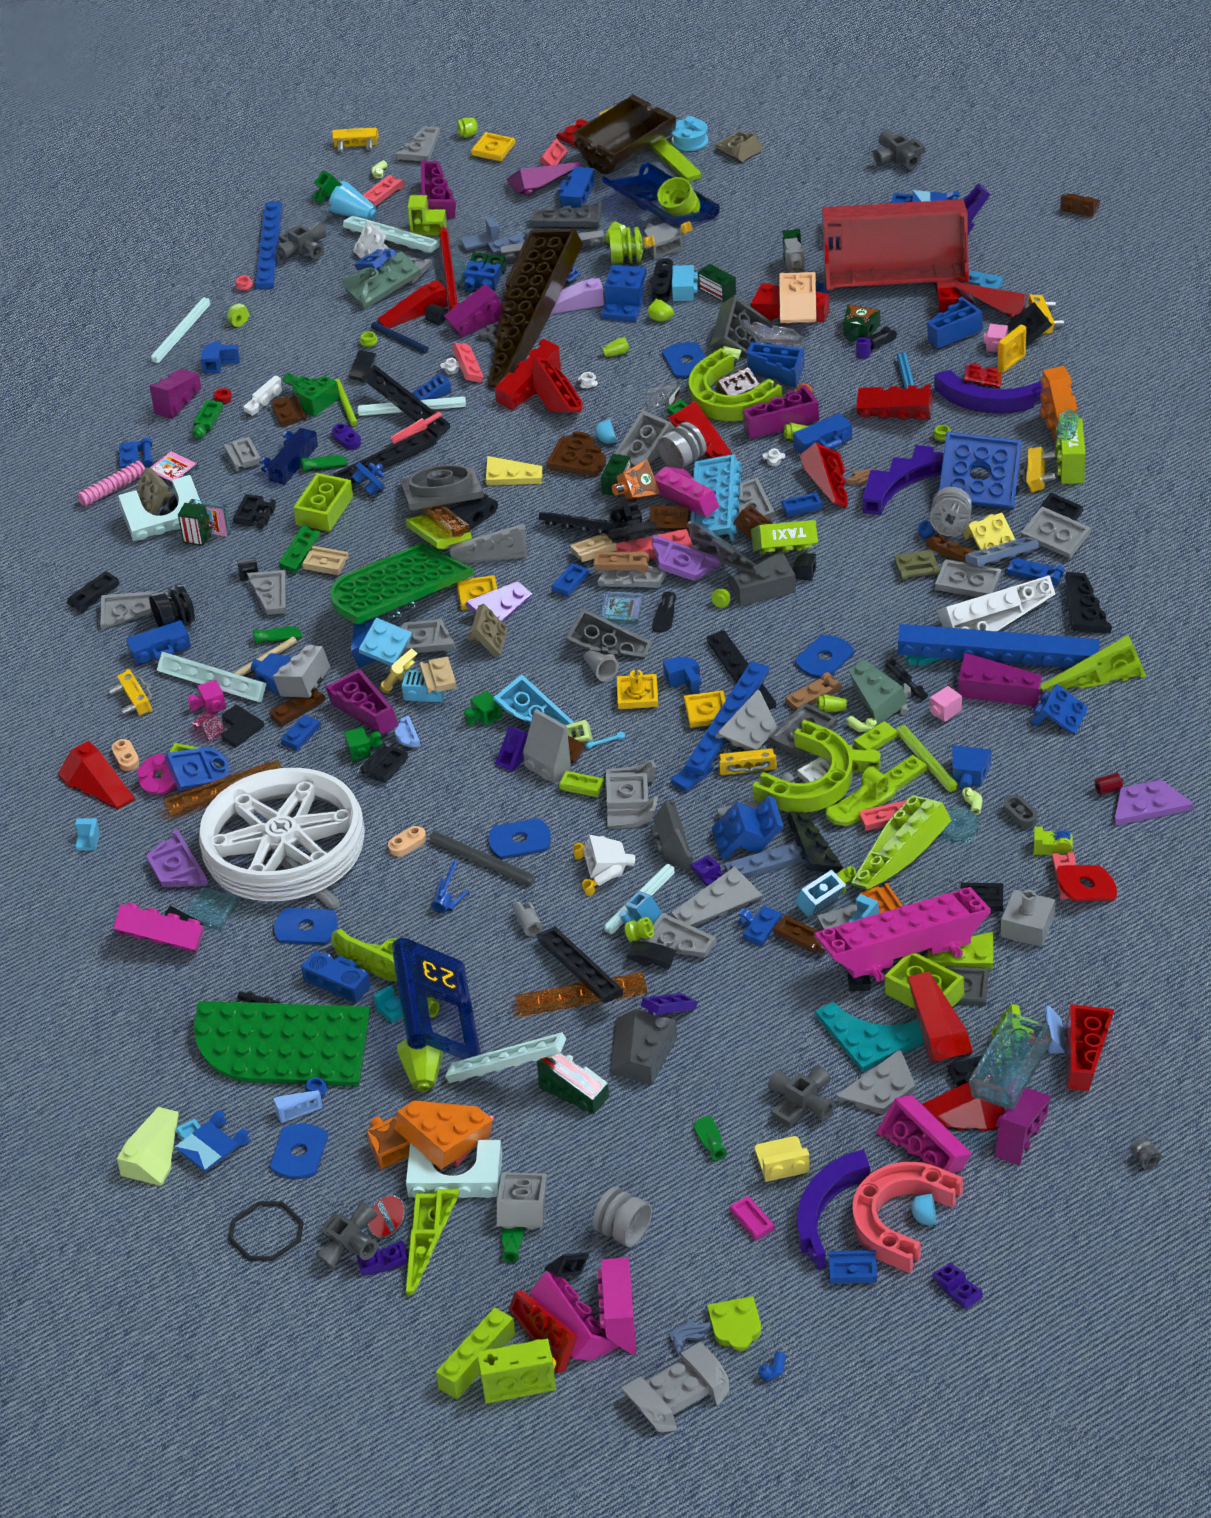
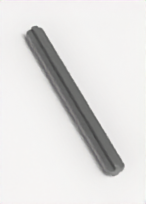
M433 831L429 835L430 842L520 883L531 886L535 881L533 874L440 832Z

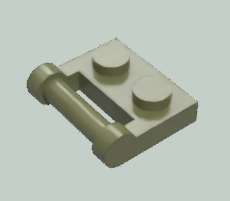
M932 550L894 555V562L901 581L932 574L933 576H938L940 573L939 565Z

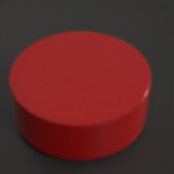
M226 388L218 389L213 394L214 401L227 404L232 400L231 391Z

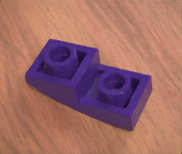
M401 1240L382 1250L377 1248L375 1255L368 1260H363L359 1255H356L362 1275L389 1271L409 1262L405 1244Z
M950 1262L932 1274V1278L942 1290L964 1309L969 1308L983 1298L982 1290L966 1280L965 1272Z

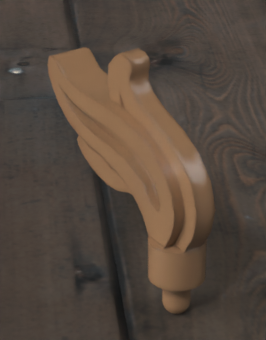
M877 469L854 470V476L847 478V484H864L868 481L870 470Z

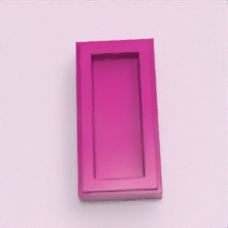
M749 1196L729 1206L731 1214L755 1241L775 1231V1225Z

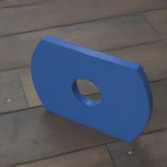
M696 342L674 344L662 352L675 378H689L693 368L706 358L701 347ZM686 357L693 359L689 363H684L680 360Z
M820 635L795 659V664L805 674L821 678L826 672L833 675L855 654V651L844 639L831 635ZM828 653L832 657L828 660H821L818 658V655Z
M539 818L493 826L489 834V846L492 852L500 859L544 852L548 850L551 842L550 830ZM520 834L527 837L521 843L512 840L514 836Z
M287 907L279 914L274 925L275 936L279 943L326 945L332 940L331 933L338 929L335 912L326 909ZM304 922H311L313 924L310 930L304 931L299 929V925Z
M294 1124L283 1127L270 1169L280 1176L291 1179L307 1178L316 1175L328 1139V1133L322 1128L311 1124ZM297 1146L307 1148V1152L302 1156H295L291 1153Z

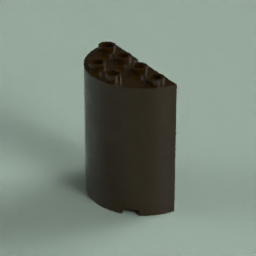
M632 94L573 132V144L579 149L590 168L596 169L601 174H611L671 135L676 129V116L659 107L653 108L651 103Z

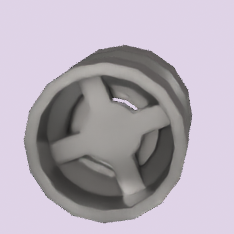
M1148 1137L1139 1138L1130 1148L1132 1155L1135 1158H1139V1163L1144 1169H1151L1161 1161V1153L1158 1149L1153 1148V1143Z

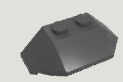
M674 799L665 800L654 817V826L651 827L653 839H657V852L662 853L665 862L689 872L693 871L691 868L693 863L692 854Z

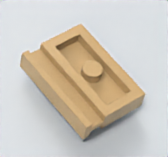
M605 533L570 545L571 552L578 559H581V562L595 558V552H613L617 550L616 543H613Z
M312 546V551H309L303 562V569L339 575L346 564V559H349L348 552Z
M448 656L428 660L429 663L423 664V662H420L428 694L435 690L441 692L457 688Z

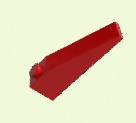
M954 282V286L998 310L1008 313L1007 317L1015 318L1025 310L1028 299L1027 294Z
M995 1076L972 1080L922 1103L944 1127L957 1128V1131H965V1128H978V1131L999 1129L996 1127L1000 1115L1005 1114L1002 1093Z

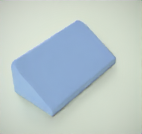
M1050 1005L1046 1006L1045 1028L1049 1054L1065 1053L1062 1020Z

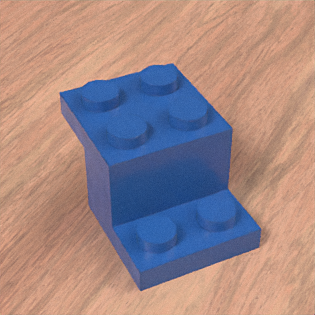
M622 265L611 266L604 285L605 305L601 313L602 319L637 322L644 302L643 282L647 274L646 268Z
M767 796L756 809L736 801L719 821L714 824L712 832L719 856L727 860L739 846L754 853H760L784 826L775 798Z

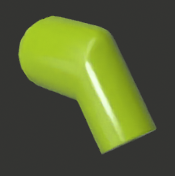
M848 866L836 874L845 884L841 894L846 892V884L852 881L856 875V869L852 866Z

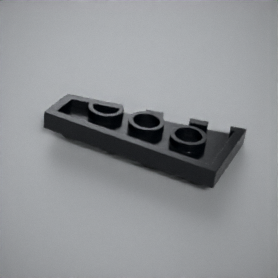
M539 512L538 520L545 521L546 525L562 523L561 527L573 528V525L578 526V530L589 531V528H594L597 533H606V530L622 528V522L589 520L588 517H572V515L552 512Z
M1066 572L1065 583L1071 629L1111 633L1112 626L1107 622L1104 610H1101L1100 602L1093 594L1094 589L1086 573Z
M790 812L787 820L792 833L797 836V846L802 849L800 855L802 859L806 860V870L822 872L833 870L834 873L840 872L843 868L842 864L829 847L828 842L824 840L819 829L810 819V816L804 812Z

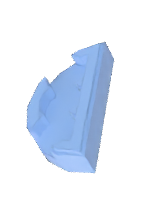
M409 715L400 719L399 726L394 728L396 740L407 747H419L420 741Z

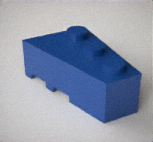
M751 342L747 351V368L749 367L751 372L770 379L776 378L783 384L794 388L797 387L805 366L804 349Z

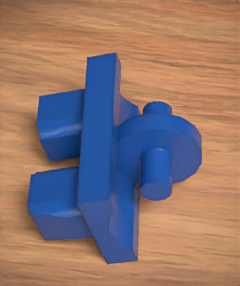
M358 462L356 465L357 470L352 475V478L358 484H361L367 477L370 482L364 489L372 496L379 490L383 492L386 487L376 477L378 475L382 479L385 476L382 472L383 465L379 463L375 466L373 463H370L368 465L372 470L370 472Z

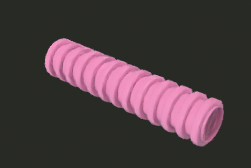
M136 461L135 464L132 463L130 466H126L125 469L117 471L116 474L113 473L111 476L106 477V479L98 481L92 487L89 486L87 489H83L82 492L77 493L80 504L87 507L93 501L96 502L98 499H102L103 496L106 497L108 494H111L112 491L115 492L117 489L122 488V486L130 484L136 478H141L145 467L140 461Z

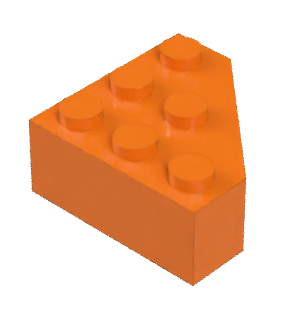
M1065 366L1043 370V378L1040 379L1042 407L1039 409L1041 418H1044L1046 421L1047 429L1051 430L1054 441H1057L1056 426H1059L1060 419L1078 418L1076 412L1078 407L1075 395L1072 396L1070 386L1072 381Z
M412 1101L397 1111L394 1129L442 1170L478 1146V1140L490 1138L493 1119L478 1106Z

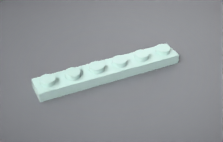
M352 215L343 221L344 228L350 229L352 232L361 233L367 221L372 222L386 235L385 240L397 245L408 246L410 249H419L424 253H432L440 246L439 240Z
M166 652L161 653L157 671L199 684L217 680L222 691L257 702H262L267 684Z
M561 1032L452 1062L445 1077L449 1083L461 1082L474 1076L479 1077L485 1073L498 1072L504 1068L516 1067L529 1061H538L547 1056H556L562 1051L566 1037Z

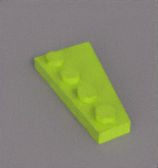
M424 515L405 519L407 528L437 549H445L449 545L472 539L470 531L461 532L459 527L449 528V524L444 522L437 523L436 519Z

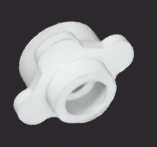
M448 358L445 363L440 365L447 374H456L460 367L458 361L454 358Z
M591 372L582 373L578 378V381L581 382V388H592L598 385V382L595 381L596 376Z
M774 448L768 453H764L763 459H767V464L770 466H778L781 464L782 459H785V454L780 453L778 449Z

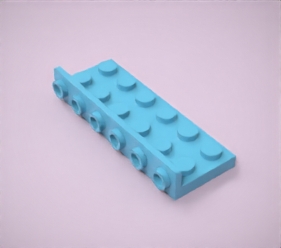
M735 454L695 461L694 479L713 490L720 507L707 518L691 511V521L709 528L718 536L729 534L731 541H735L738 528L736 525H733V522L739 515L737 509L740 508L738 499L740 488L738 485L741 483L739 472H742L741 463L736 460Z

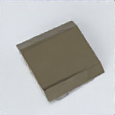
M736 132L715 144L714 147L744 163L746 159L754 154L761 153L763 144L758 141L756 133Z

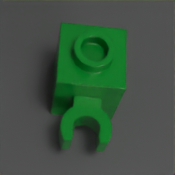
M323 170L314 181L319 190L313 193L312 198L322 204L326 196L331 197L336 186L340 187L342 184L333 175Z
M488 691L471 698V708L463 712L467 717L464 721L469 726L473 725L477 720L484 726H487L502 718L501 706Z
M363 727L344 732L346 748L352 762L369 758L371 756L370 747L379 748L382 745L379 731H374L369 736L366 735Z

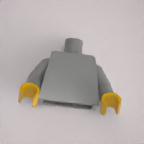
M685 222L680 225L681 228L679 229L671 227L667 223H661L656 226L648 224L642 238L643 251H649L653 259H657L683 249L682 237L687 232L693 230L691 223Z

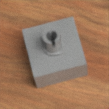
M1029 889L1023 892L1014 890L1001 918V937L1042 947L1055 918V899L1038 896L1033 890Z

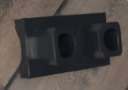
M625 494L619 495L622 505L621 507L615 506L610 511L611 520L622 522L624 519V522L640 519L642 523V514L638 510L637 499L627 500Z

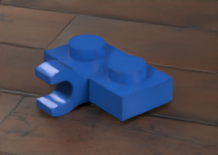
M766 906L761 908L756 917L745 908H742L738 913V916L741 917L738 923L748 927L743 933V939L761 947L772 934L773 928L782 919V913Z

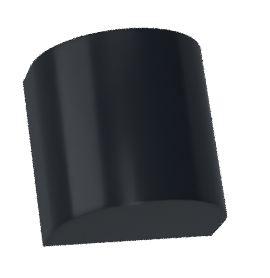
M432 303L426 309L425 320L441 325L446 320L444 315L449 310Z
M256 558L237 561L241 581L248 580L247 573L259 572Z

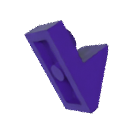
M509 726L495 764L514 771L524 761L523 749L528 733Z

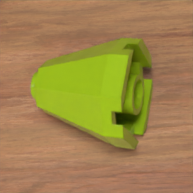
M420 1035V1039L415 1040L414 1036H410L397 1044L400 1062L412 1088L418 1092L429 1091L435 1086L444 1056L441 1039L430 1035Z

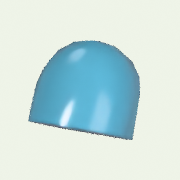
M610 419L597 424L595 434L600 442L604 444L617 443Z
M932 1194L915 1197L911 1203L913 1217L923 1225H937L935 1203Z

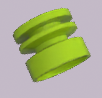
M674 177L661 185L657 197L670 221L683 224L696 217L700 210V200L688 180L682 177Z
M627 227L626 235L624 236L622 235L621 228L609 229L612 265L623 264L624 256H628L629 263L632 264V256L635 255L637 263H641L643 244L639 227H634L635 235H631L630 227Z

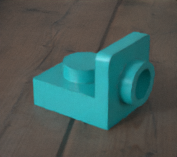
M391 985L374 995L376 1011L391 1024L409 1013L408 1007L394 995V989Z

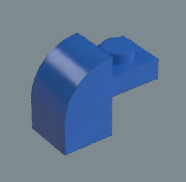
M217 341L205 346L201 353L203 373H221L222 364L240 363L238 345H221V341Z
M675 657L663 661V675L670 688L686 684L691 695L700 694L699 686L702 685L698 662L688 657Z

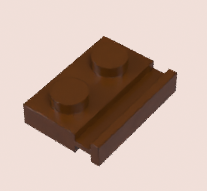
M295 394L291 398L283 397L270 401L271 408L281 427L299 423L298 420L302 419L306 421V415Z

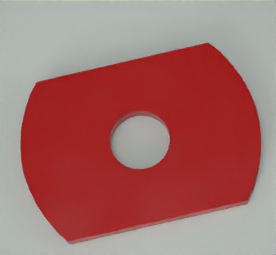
M1065 865L1057 867V883L1064 894L1072 901H1115L1117 897L1116 884L1110 874L1100 865ZM1080 879H1086L1090 881L1093 887H1085L1080 882Z

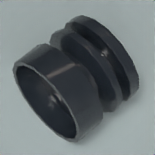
M182 584L175 585V589L169 587L168 597L162 590L149 595L150 607L158 627L174 623L176 619L177 621L181 620L183 625L186 624V620L188 623L195 621L191 598Z

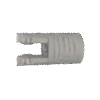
M521 902L513 904V909L525 934L531 937L540 933L543 926L532 903L527 902L525 909Z

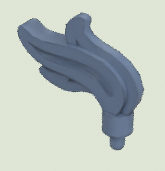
M688 1319L687 1324L675 1328L671 1332L670 1338L676 1353H681L685 1340L697 1341L705 1338V1334L711 1330V1323L695 1325L692 1319Z

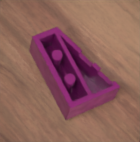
M484 284L445 314L444 317L450 328L460 337H463L486 327V325L489 326L498 322L500 315H502V304L497 294Z
M179 369L168 375L167 379H160L159 383L150 384L154 414L173 419L200 391L202 384L199 374Z
M1025 1088L1020 1095H1016L1014 1103L1012 1105L1009 1104L1005 1114L1000 1115L996 1127L999 1128L994 1157L1017 1165L1021 1164L1023 1150H1029L1031 1143L1028 1142L1031 1135H1037L1048 1115L1051 1096L1029 1088Z

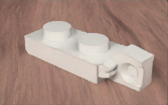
M274 376L252 394V400L244 405V412L253 416L262 407L268 405L273 398L278 396L282 392L281 378Z

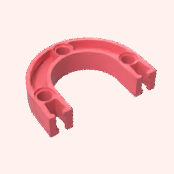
M920 1162L894 1163L874 1171L862 1181L853 1199V1229L859 1243L865 1250H876V1259L911 1273L914 1268L913 1258L918 1262L921 1257V1242L886 1227L877 1215L879 1209L888 1200L907 1194L920 1196L932 1194L934 1201L953 1208L957 1201L956 1195L960 1197L963 1193V1177L939 1167Z

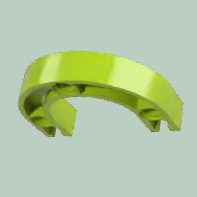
M722 348L701 360L693 368L689 376L691 402L696 401L704 414L715 420L741 421L743 420V410L760 403L768 404L774 397H783L782 386L777 384L774 388V381L771 379L739 395H723L713 391L711 386L716 381L735 370L733 355L729 353L725 357L726 351Z
M804 719L801 723L802 732L798 728L794 732L795 747L820 756L828 762L830 769L823 777L809 783H791L762 772L760 783L755 781L752 785L753 799L762 803L767 796L775 798L779 810L799 813L818 811L833 805L847 793L852 784L853 758L849 745L834 731Z

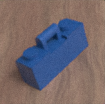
M574 166L572 172L568 175V180H562L557 191L560 195L559 202L562 203V208L564 206L577 208L581 207V204L586 203L595 183L594 168Z
M836 414L794 432L793 447L800 454L815 442L829 449L836 448L842 445V442L852 438V424L842 414Z
M181 620L126 638L128 651L135 665L147 663L154 659L156 661L160 660L162 652L175 655V652L184 651L191 647L189 634Z
M314 951L301 966L303 981L355 1004L371 987L369 974L362 968L358 969V963L342 956L334 960L328 953L322 954Z

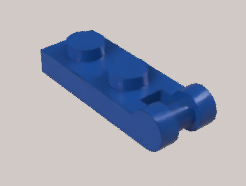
M1015 557L1012 558L1007 568V575L1030 581L1050 575L1053 586L1059 584L1060 577L1065 572L1064 567L1061 565L1053 567Z

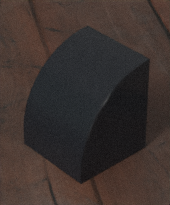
M806 553L796 558L792 567L795 579L812 581L816 571V554Z

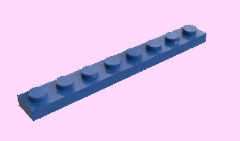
M271 201L265 203L256 289H274L278 255L275 247L279 244L282 202Z
M752 661L749 663L686 762L685 771L702 776L705 775L727 740L723 737L718 739L715 735L760 688L769 673V666Z

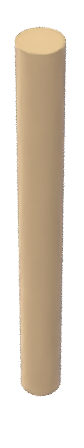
M291 637L257 658V660L263 661L270 653L280 654L297 644V640L295 637ZM252 662L234 673L241 676L248 674L252 671Z

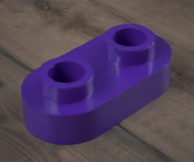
M341 423L332 428L333 439L345 449L354 450L361 446L360 435L348 425Z

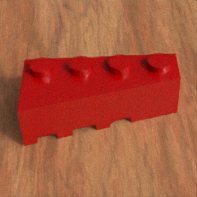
M761 283L750 303L751 308L770 321H774V318H780V286ZM816 292V322H825L830 312L829 294Z
M543 338L539 342L540 346L537 349L533 348L529 352V357L524 362L520 361L517 364L515 372H510L495 387L496 402L513 410L537 392L533 387V360L535 358H549L552 361V365L561 371L559 346Z
M931 384L924 385V388L908 385L907 389H901L898 386H891L887 390H884L882 387L858 388L857 415L863 418L878 416L882 419H888L889 417H897L900 420L915 418L919 421L931 419L933 404Z
M1070 1004L1066 1020L1067 1089L1090 1091L1115 1009Z

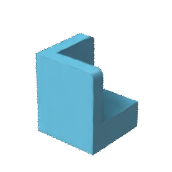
M77 818L75 824L78 834L76 850L96 851L100 836L97 818Z
M860 894L855 899L857 912L849 922L880 914L878 901Z

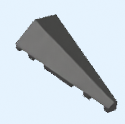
M692 521L687 523L691 538L699 541L702 552L719 557L721 564L756 575L762 572L759 566L709 528Z

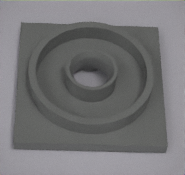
M433 466L417 471L409 478L400 479L405 499L411 511L484 497L473 466Z

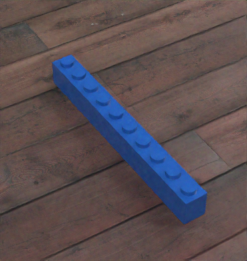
M899 624L897 655L963 660L964 653L998 663L1071 668L1099 652L1100 639Z

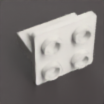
M367 221L353 252L362 259L365 255H370L377 249H387L388 247L384 244L386 235L372 222Z

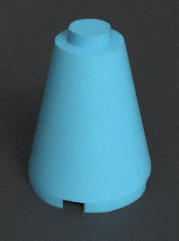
M340 182L342 185L340 187L336 186L329 199L331 208L328 207V210L342 216L351 217L353 215L370 221L374 220L377 215L376 206L348 182Z

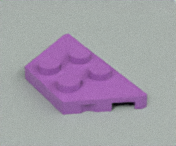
M653 535L652 546L658 569L695 581L722 565L717 556Z
M1162 780L1122 787L1115 815V825L1193 810V803Z
M178 829L172 832L173 836L167 842L163 840L156 849H153L146 855L147 862L162 887L208 885L207 878Z

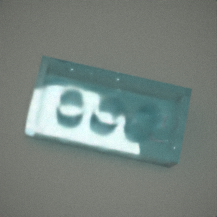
M1008 1012L969 1079L972 1097L1014 1110L1052 1043L1050 1026Z

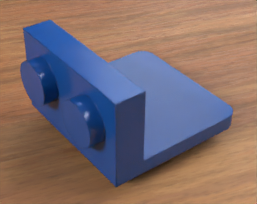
M1056 684L1049 691L1045 690L1039 697L1041 702L1033 709L1032 713L1034 715L1030 722L1037 726L1048 716L1070 734H1074L1077 732L1088 708Z

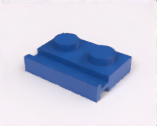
M876 1250L829 1251L830 1284L877 1283Z

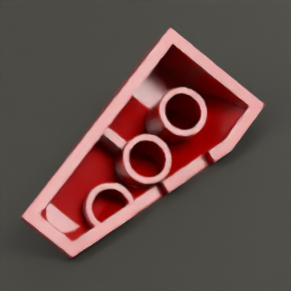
M438 280L430 282L417 289L377 318L378 322L390 329L425 315L427 307L432 303L446 307L448 306L446 288Z
M959 280L935 282L938 313H945L948 310V306L958 303L960 297L974 305L972 298L967 292L954 286V282L961 283Z
M815 442L800 454L802 467L834 504L846 508L848 507L847 491L844 489L846 479L843 478L845 467L841 455Z
M89 740L71 749L58 772V776L70 788H78L87 796L91 794L99 798L100 802L117 810L135 801L134 796L113 768Z
M930 972L907 977L930 1063L972 1053L973 1050L967 1029Z

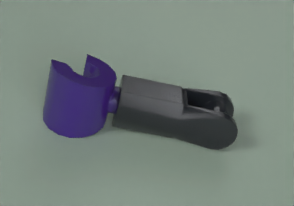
M884 327L867 338H857L856 358H868L871 355V349L873 350L884 343L893 341L897 336V332L889 327Z

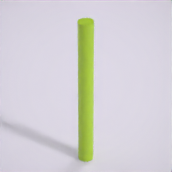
M335 379L338 384L339 397L352 427L358 425L343 385L340 379Z

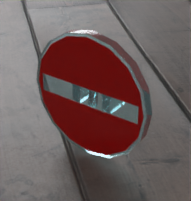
M386 1195L378 1199L371 1207L378 1216L367 1225L371 1234L377 1238L387 1239L394 1236L402 1228L406 1220L407 1209L404 1201L395 1195Z

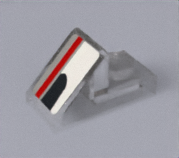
M675 382L645 389L646 407L651 408L665 404L667 408L679 401L681 398L680 383Z

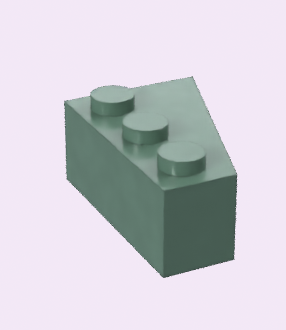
M865 659L849 670L853 687L866 705L869 714L877 721L876 725L887 720L901 709L903 705L907 704L903 687Z

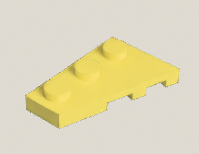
M487 456L486 486L542 484V466Z

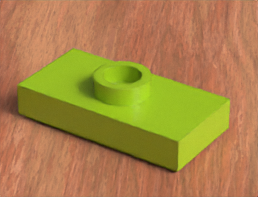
M883 721L856 738L854 745L860 750H877L898 737V731Z
M565 771L559 783V790L598 798L604 786V779Z

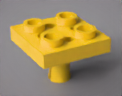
M635 670L630 672V676H617L618 709L658 707L657 674L643 675L642 671L637 670V675H635Z

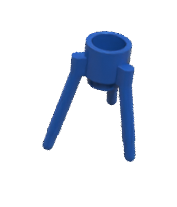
M457 860L453 861L445 882L443 878L439 881L435 897L431 903L432 908L436 912L445 913L447 909L452 911L455 905L469 893V889H466L452 902L451 895L446 892L457 865Z

